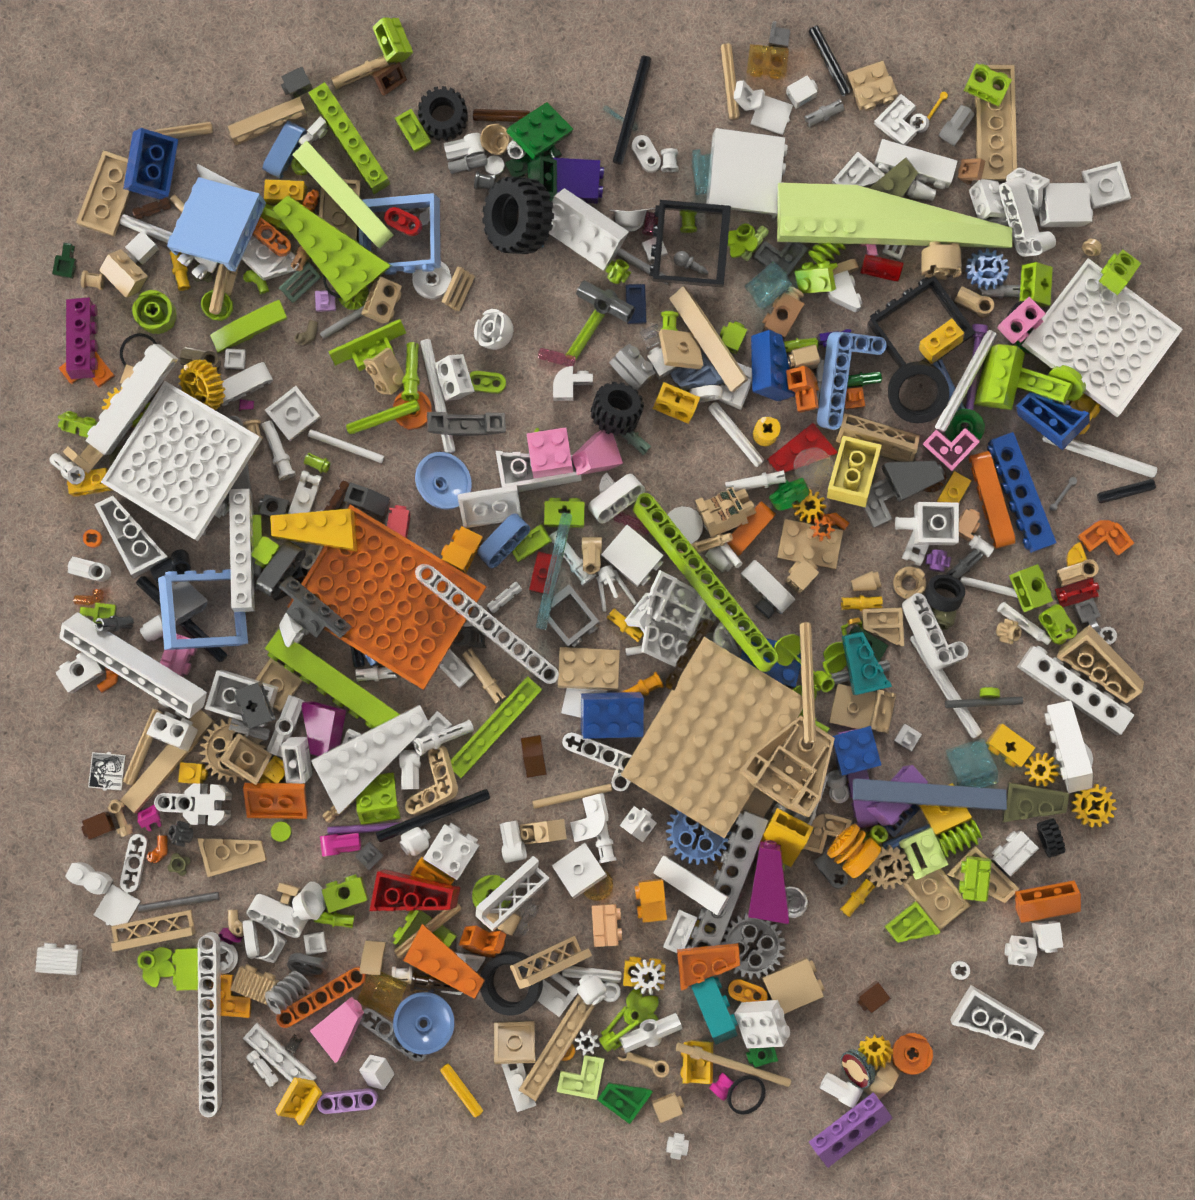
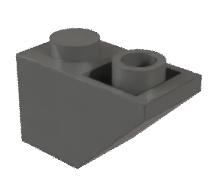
M351 482L344 498V502L347 505L351 504L356 508L382 517L385 515L390 500L385 495Z

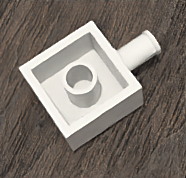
M918 502L914 505L913 518H895V529L913 530L914 545H955L959 543V503Z

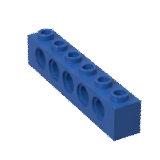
M1014 432L992 439L988 442L987 451L990 452L996 464L994 466L997 476L1002 478L1003 483H1001L1004 494H1008L1010 499L1008 502L1010 511L1012 513L1015 512L1017 520H1015L1017 529L1022 531L1024 535L1022 540L1025 549H1029L1030 553L1056 544L1057 542ZM1002 452H1006L1009 454V461H1005L1002 459ZM1010 470L1016 472V480L1009 477L1008 473ZM1016 489L1023 490L1024 498H1019L1016 495ZM1024 507H1028L1031 510L1030 517L1024 515ZM1032 525L1038 528V535H1033L1030 532Z

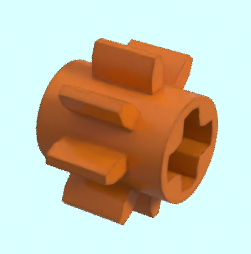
M825 516L822 517L821 522L814 519L816 525L809 527V529L814 530L812 538L818 536L819 542L823 540L824 536L827 539H831L829 533L835 531V529L831 528L833 521H825ZM820 526H826V534L824 532L819 533Z

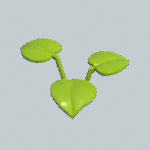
M795 634L781 637L774 646L778 654L777 662L782 666H788L795 659L801 664V659L797 657L801 653L800 637ZM843 642L832 643L823 652L825 661L822 665L825 672H815L813 670L814 701L817 697V691L829 692L833 689L835 681L831 678L832 675L830 673H837L847 665ZM796 686L793 691L802 696V686Z

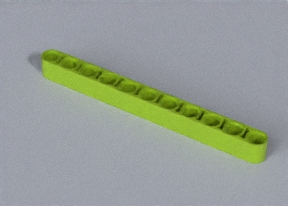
M648 493L640 494L633 507L636 516L754 665L762 672L770 671L778 661L776 650L654 497ZM677 549H681L684 553L678 552ZM689 564L694 565L696 569L691 568ZM701 580H706L708 584L703 583ZM713 595L719 596L721 600L716 599ZM726 610L732 612L733 615H729ZM738 626H742L745 631L740 630ZM751 642H755L758 647L753 646ZM763 657L768 658L770 663L766 662Z

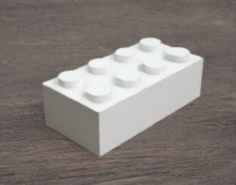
M564 188L552 200L554 219H552L553 227L549 234L604 271L616 257L629 231Z

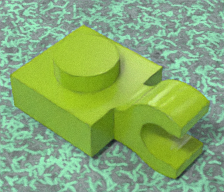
M95 603V608L80 607V614L93 617L94 623H102L96 622V619L109 618L116 615L117 605Z

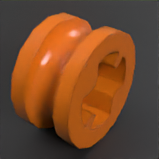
M94 529L87 530L83 534V542L89 547H98L102 543V535ZM90 534L97 535L95 543L88 542Z

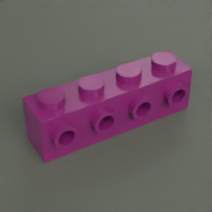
M90 297L66 299V372L71 379L95 377V370L98 369V362L95 358V352L98 351L97 341L95 340V334L98 333L95 316L98 315L96 304L92 303Z

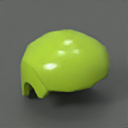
M213 290L205 293L201 299V308L208 318L223 321L230 317L233 311V301L226 293H224L222 308L219 314L209 312Z

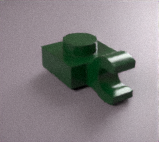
M64 242L62 256H55L52 271L54 276L74 278L77 260L72 258L75 246H72V244Z

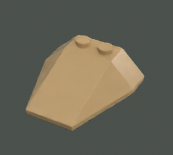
M799 716L753 752L740 772L754 787L785 808L810 817L821 798L835 738L815 725L816 741L814 743H805L803 716Z

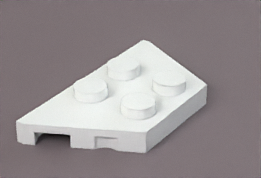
M264 230L261 233V236L265 239H269L273 235L269 230ZM253 235L241 258L263 280L295 272L299 266L297 264L295 269L291 267V263L295 258L292 252L284 257L278 256ZM276 238L275 242L278 244L279 250L282 248L286 249V246L284 244L280 245Z

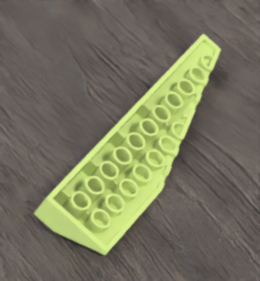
M778 183L777 242L929 246L931 242H941V245L958 243L960 247L1012 248V228L859 185Z

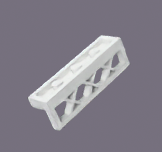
M532 856L476 907L475 916L490 930L494 931L549 881V877L538 868L539 860ZM535 873L542 880L539 883H529V878ZM517 888H527V894L515 896V890ZM504 900H513V906L510 909L501 908V903ZM490 913H499V919L494 924L486 918Z

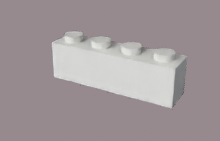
M882 139L874 163L879 170L887 173L907 157L919 172L915 179L922 183H932L934 187L939 189L949 188L958 162L957 160Z

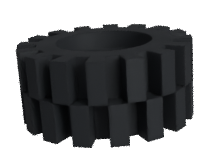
M1052 818L1037 823L1038 835L1047 857L1050 858L1065 853L1064 839L1056 820Z

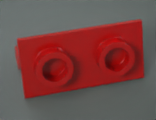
M1093 578L1057 588L1055 592L1060 606L1066 607L1099 597L1097 592L1099 585L1097 582H1094Z

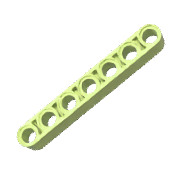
M305 141L293 153V156L379 249L394 236L308 141Z

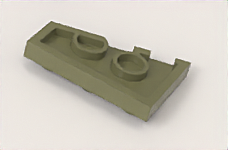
M1008 782L1006 793L1007 810L1003 811L1002 822L1066 813L1069 793Z

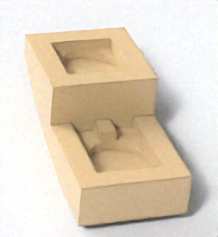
M365 941L360 974L380 975L386 942Z

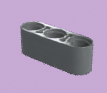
M289 540L285 541L257 579L256 588L268 596L276 598L282 591L279 588L280 584L289 576H293L304 560L306 551Z

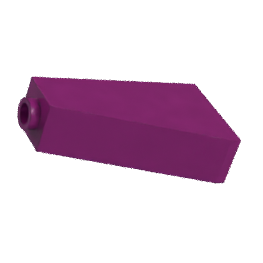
M771 840L760 841L748 917L789 924V907L781 845Z

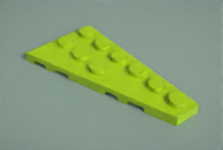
M286 196L273 207V210L345 303H348L392 266L290 196Z

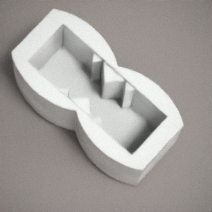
M82 862L72 863L66 874V878L76 885H83L93 894L107 893L113 882V879L108 874L99 871L95 872L90 865Z

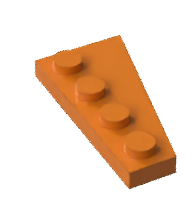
M424 924L421 925L403 961L476 999L485 979L445 945L440 938L434 935Z

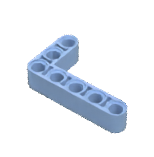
M832 332L828 336L817 414V423L821 428L837 430L842 424L852 352L880 355L885 352L887 347L884 338L846 332Z

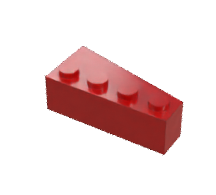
M384 869L377 871L369 911L451 910L457 907L461 887Z

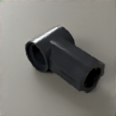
M183 549L175 550L171 554V558L150 568L154 580L159 583L158 578L164 576L165 572L177 571V575L184 574L185 571H190L189 554Z

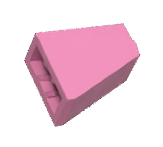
M605 430L595 433L571 456L577 475L607 471L623 464L613 433L607 434Z
M353 997L349 998L310 1030L335 1063L345 1055L364 1014L361 1004L354 1000Z

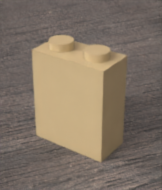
M806 957L770 972L767 976H761L771 1000L779 1001L784 1014L824 997L822 991H825L821 980H817L814 972H817L812 960L808 961Z

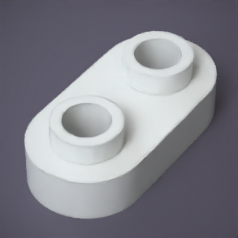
M644 135L635 137L632 142V149L639 163L646 172H656L660 168L661 159L651 140ZM644 142L645 146L640 147L638 144ZM653 159L655 162L653 164H649L648 160Z

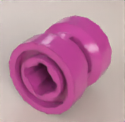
M722 1072L718 1076V1081L712 1083L709 1088L721 1100L725 1101L734 1081Z

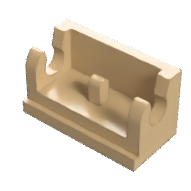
M876 690L877 694L870 726L873 731L888 734L896 694Z

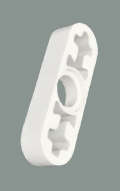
M143 834L133 835L128 843L120 880V886L125 892H133L140 886L149 844L147 837ZM139 837L141 842H144V845L139 846L138 852H142V856L131 854V850L136 851L137 845L134 844V840H138ZM132 857H136L140 861V865L136 869L131 868L129 865ZM127 870L130 872H138L137 875H133L132 881L135 882V885L131 886L130 889L128 888V884H125V881L129 880L131 875L127 874Z

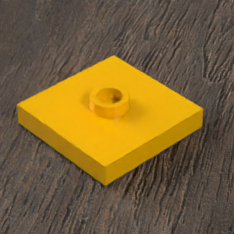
M919 805L935 836L972 819L967 808Z

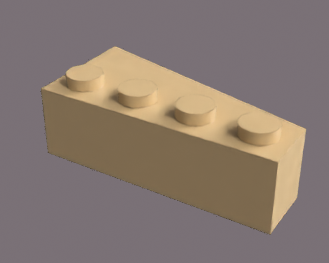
M1090 625L1059 648L1058 659L1066 661L1072 665L1073 669L1083 672L1089 676L1090 680L1098 682L1107 691L1125 703H1128L1142 693L1144 681Z

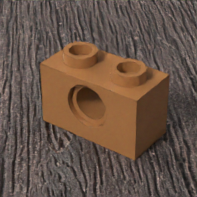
M783 293L781 297L777 296L772 305L774 307L772 314L767 313L762 322L765 324L763 330H771L781 334L784 341L801 312L804 303L786 293ZM777 313H785L787 319L780 320L777 317Z

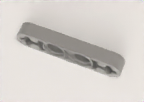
M373 1008L363 1009L365 1014L371 1012V1017L375 1021L378 1017L381 1019L374 1029L372 1027L374 1022L370 1020L365 1022V1016H363L360 1023L414 1061H422L427 1054L415 1057V1053L408 1052L403 1046L397 1044L392 1021ZM382 1023L390 1025L391 1030L388 1034L380 1032L379 1027Z

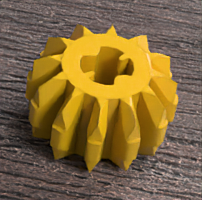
M809 489V494L799 504H793L792 508L799 509L794 512V515L798 516L800 513L802 515L799 521L802 522L807 517V523L810 524L811 517L813 520H819L817 515L824 516L825 513L820 509H826V505L820 503L825 498L821 497L818 499V491L812 496V490ZM811 502L814 509L808 511L805 509L807 506H804V504Z
M1036 753V759L1030 756L1029 761L1031 763L1025 764L1026 768H1030V770L1025 772V775L1031 774L1032 777L1029 778V782L1036 779V786H1040L1042 782L1046 787L1049 784L1048 780L1054 783L1056 780L1053 776L1059 775V772L1054 770L1059 767V764L1053 765L1052 762L1055 761V757L1048 760V753H1044L1043 757L1040 753ZM1041 765L1042 767L1045 766L1046 771H1044L1043 774L1042 772L1039 773L1038 768H1040Z
M874 1034L873 1038L870 1039L866 1036L865 1041H860L858 1056L861 1063L866 1064L868 1069L874 1066L876 1071L878 1066H882L885 1069L886 1063L891 1062V1056L893 1055V1049L889 1040L885 1041L883 1035L877 1038Z

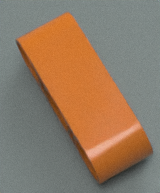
M762 501L755 507L756 513L747 517L748 523L744 525L741 523L732 533L733 540L726 542L738 557L776 515Z

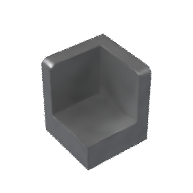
M773 21L767 49L787 52L790 30L776 27L777 22Z

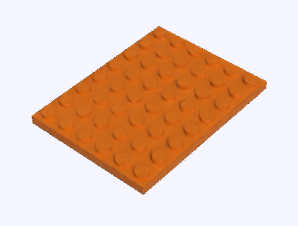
M350 504L348 509L353 510L355 513L357 552L324 546L301 584L352 626L342 638H339L327 627L324 630L425 690L467 619L416 578V568L421 564L434 567L476 603H478L487 587ZM428 568L424 569L421 573L423 579H427L430 576ZM444 581L439 582L437 585V590L441 592L446 588ZM460 594L453 596L452 601L454 604H458L461 601ZM291 599L290 603L287 606L288 608L290 607L294 599ZM474 606L471 607V608H469V610H468V615H469V616H470V614L472 613L473 609L475 608Z

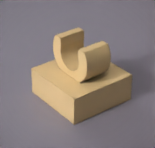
M279 883L277 891L283 893L280 902L287 905L290 904L292 896H297L301 888Z

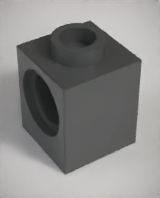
M303 67L281 76L284 82L281 84L285 95L290 94L292 99L313 90Z
M265 494L264 499H260L258 510H260L262 516L266 517L288 514L290 502ZM272 503L278 504V509L275 512H269V506Z

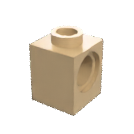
M675 1092L652 1101L660 1123L683 1114L681 1108L685 1107L681 1096L677 1097Z

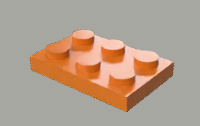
M244 783L243 792L247 818L307 819L308 808L305 784L257 783L255 785L254 783Z

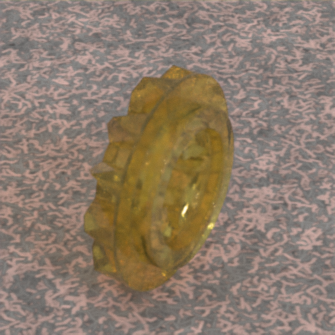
M604 870L607 877L599 881L602 883L606 882V884L600 886L599 893H597L595 887H591L583 892L587 898L600 901L610 895L613 889V880L607 871Z

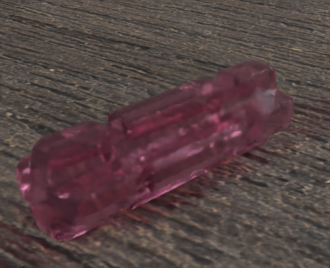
M540 348L538 351V358L546 361L548 359V362L560 365L565 364L567 367L574 366L576 362L575 356L572 355L566 356L564 353L553 350L549 352V349Z
M620 512L613 518L617 523H623L624 526L628 525L636 531L640 530L643 534H649L647 528L637 518L630 515L626 516L623 512Z

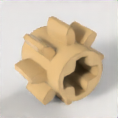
M1005 619L1004 622L999 623L996 629V634L1000 637L999 641L1013 644V641L1019 640L1022 633L1021 628L1017 626L1019 622Z

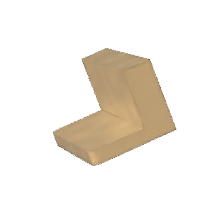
M90 444L81 455L69 446L63 451L68 458L87 473L103 456L100 451Z

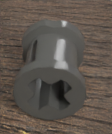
M476 171L474 189H490L492 186H495L496 174L490 176Z

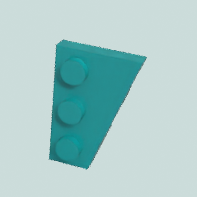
M857 632L843 635L842 642L853 695L892 687L890 681L887 680L883 673L882 666L877 662L864 633Z

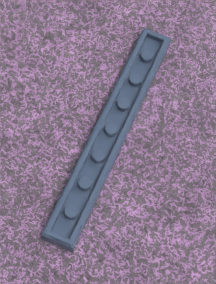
M853 779V800L1007 810L1005 789Z

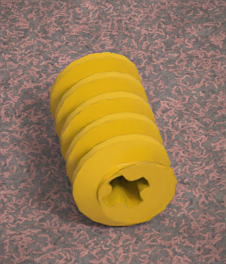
M762 417L758 420L753 430V439L758 445L766 447L776 441L781 429L778 420L772 417Z

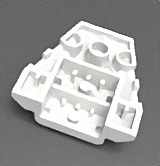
M660 570L650 591L641 651L675 667L678 658L686 652L688 641L694 638L697 633L696 628L702 620L704 621L705 618L715 621L716 615L693 587Z

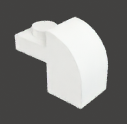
M573 366L563 368L557 373L553 382V400L573 401V385H593V374H589V371H577V374H573Z

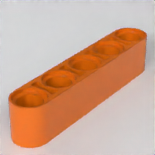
M985 451L970 455L971 471L974 481L978 484L976 488L980 501L983 502L982 509L985 519H988L989 522L987 526L991 539L993 538L994 540L993 546L997 549L1015 544V535L990 452Z
M360 966L345 972L292 1005L287 1006L286 1010H281V1014H277L276 1017L278 1025L288 1028L362 985L367 979V974H362L361 981H355L352 975L354 971L360 972ZM337 981L344 983L345 989L343 992L336 990L335 983ZM318 992L326 993V1002L318 1000ZM301 1002L308 1003V1012L301 1011ZM284 1012L291 1015L292 1020L290 1023L283 1021L282 1015Z

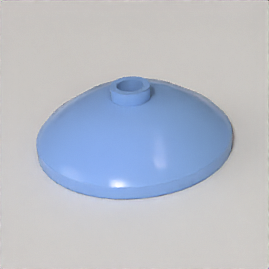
M446 452L431 453L424 457L417 466L415 473L417 489L424 500L436 508L445 510L459 507L457 494L471 492L472 482L470 473L464 463L452 454Z

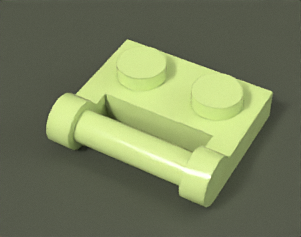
M931 827L899 841V845L904 849L914 871L913 876L915 880L948 865ZM912 843H916L926 865L922 869L911 847Z

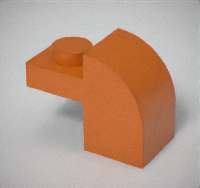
M806 366L786 370L788 388L795 392L797 411L801 413L818 409L816 391H819V387L813 371Z
M467 926L464 928L459 946L472 953L494 958L496 953H501L507 934L502 931L488 932L478 926Z

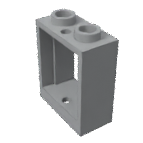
M567 585L538 609L567 647L571 645L576 647L583 641L581 638L586 633L591 635L598 629L597 624L599 620L570 585ZM571 595L591 619V622L568 639L548 613Z

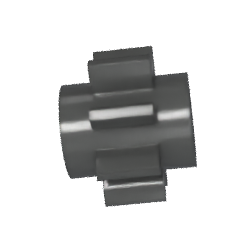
M177 821L176 825L170 826L168 838L172 840L171 844L185 847V842H191L193 829L189 828V823Z

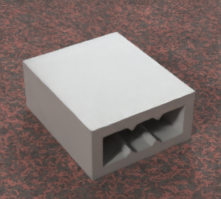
M1050 183L1044 187L1043 205L1038 208L1040 227H1082L1092 222L1093 211L1090 204L1091 192L1088 183Z
M628 525L624 527L601 554L603 559L636 587L640 584L644 586L651 578L648 574L653 569L655 571L659 569L663 564L661 559L664 556Z

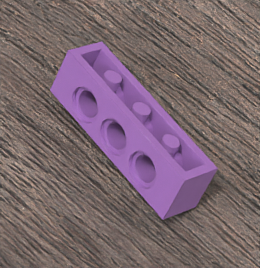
M873 1092L810 1140L809 1143L827 1168H829L889 1122L892 1116Z

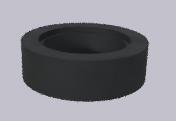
M922 361L910 362L900 367L891 377L888 385V398L895 413L903 420L917 424L926 423L937 418L946 408L949 400V386L942 372L934 365ZM917 374L931 377L936 382L938 388L935 401L923 410L908 409L901 403L899 398V391L903 382Z
M517 951L504 952L490 960L483 968L480 976L485 979V982L480 992L486 1004L495 1012L507 1016L518 1015L527 1011L539 999L543 989V980L529 986L527 996L519 1002H510L503 999L494 987V975L500 966L513 965L528 958V955ZM520 966L519 968L527 975L528 968Z

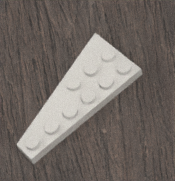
M420 705L311 760L338 814L429 724Z

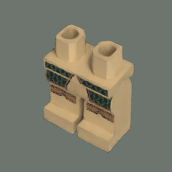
M733 487L727 489L728 492H721L716 497L704 501L703 498L695 500L698 512L711 538L731 530L741 523L742 525L747 524V517L756 513L754 504L749 500L745 489L735 492Z

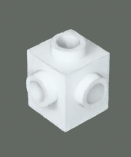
M634 806L620 826L643 842L657 823L651 819L652 814L644 808L640 811Z
M1011 935L1009 943L1005 945V955L1008 956L1009 964L1033 967L1037 956L1036 938Z

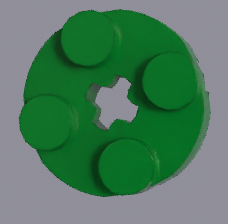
M804 478L791 482L786 480V483L778 485L779 489L769 496V500L777 510L789 509L793 507V502L797 500L800 503L807 497L809 488Z

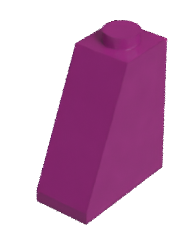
M315 701L302 702V712L310 754L320 756L340 746L346 710Z

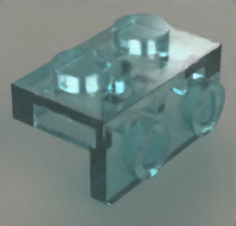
M773 261L747 283L745 288L753 296L757 306L763 310L785 292L792 283L786 272Z

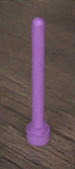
M972 325L975 331L973 335L975 339L972 358L988 331L987 325ZM978 373L968 389L966 409H974Z

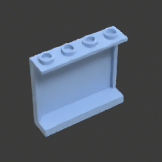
M198 177L192 187L188 201L184 204L183 212L176 222L173 234L169 237L167 247L175 255L181 252L224 264L228 270L236 272L266 202L259 193Z

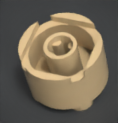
M941 242L929 243V247L921 251L922 276L925 275L928 279L935 276L937 280H947V276L953 275V278L959 277L962 274L960 244L941 245Z

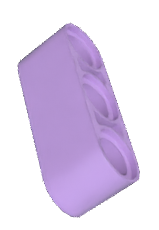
M371 1088L328 1092L319 1098L317 1107L323 1114L368 1110L377 1103L378 1094ZM370 1094L373 1097V1103H365L363 1095ZM343 1097H351L353 1104L351 1106L345 1105ZM323 1099H331L332 1107L326 1108L323 1105Z

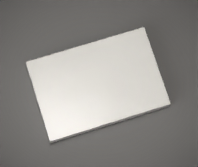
M517 485L457 494L463 527L465 528L503 523L507 517L515 513L522 518Z

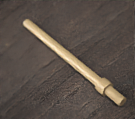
M679 1042L676 1045V1051L688 1054L691 1058L697 1060L701 1058L787 1087L791 1084V1079L703 1051L701 1047H691Z

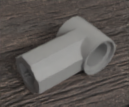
M961 105L952 119L945 124L938 136L952 146H955L963 135L964 129L975 115L972 109Z

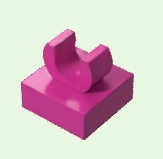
M155 804L138 812V823L141 828L146 827L150 832L152 831L150 824L155 822L158 827L161 826L160 811L156 809Z

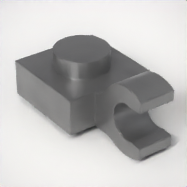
M1093 598L1073 605L1080 624L1086 622L1087 626L1090 625L1097 633L1101 631L1096 621V618L1101 615Z

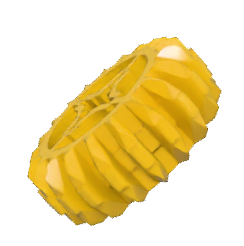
M200 359L193 360L184 365V368L180 370L179 379L181 381L178 383L182 388L181 391L213 410L218 409L224 403L223 398L226 396L223 391L226 389L223 387L222 383L224 381L220 378L221 374L217 373V367H213L211 362L208 363L206 360Z

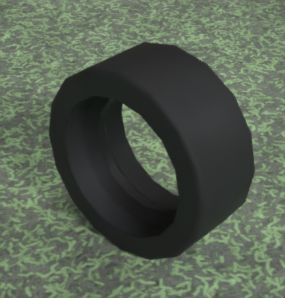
M945 574L932 577L925 591V598L928 604L943 612H952L959 609L965 597V587L962 582L953 576ZM935 589H946L952 592L955 597L947 598L941 596Z

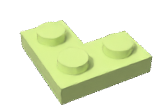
M585 1054L581 1074L560 1071L557 1092L597 1100L604 1058Z

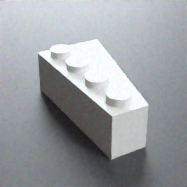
M114 496L94 504L133 578L168 559L167 555L147 535Z
M1072 701L1048 705L1047 713L1044 714L1047 725L1051 726L1050 738L1057 748L1055 749L1057 761H1060L1061 776L1065 780L1068 793L1091 789L1093 772Z
M970 985L950 1019L952 1025L981 1032L1033 1050L1045 1033L1039 1025Z

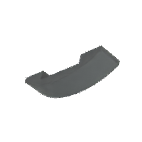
M427 412V432L455 436L505 433V413L486 412L484 415L447 414V412Z

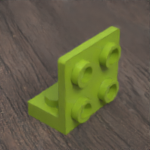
M393 772L378 775L356 797L357 814L361 825L401 819Z

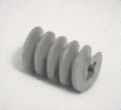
M292 971L289 976L283 978V981H279L277 986H273L271 990L265 993V1000L274 1013L281 1014L279 1007L282 1010H286V1003L292 1005V998L298 1000V993L303 996L305 994L304 989L309 991L311 985L301 973Z

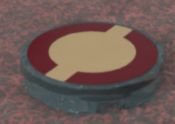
M850 1049L841 1056L842 1068L854 1085L866 1089L875 1081L874 1069L871 1064H867L865 1061L867 1058L858 1050Z

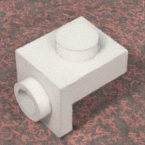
M744 80L737 81L734 100L745 111L762 108L765 91L763 89L753 91Z

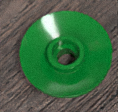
M960 409L956 411L945 431L947 438L952 442L965 428L961 424L967 423L968 426L966 428L980 440L985 431V423L981 415L976 411Z

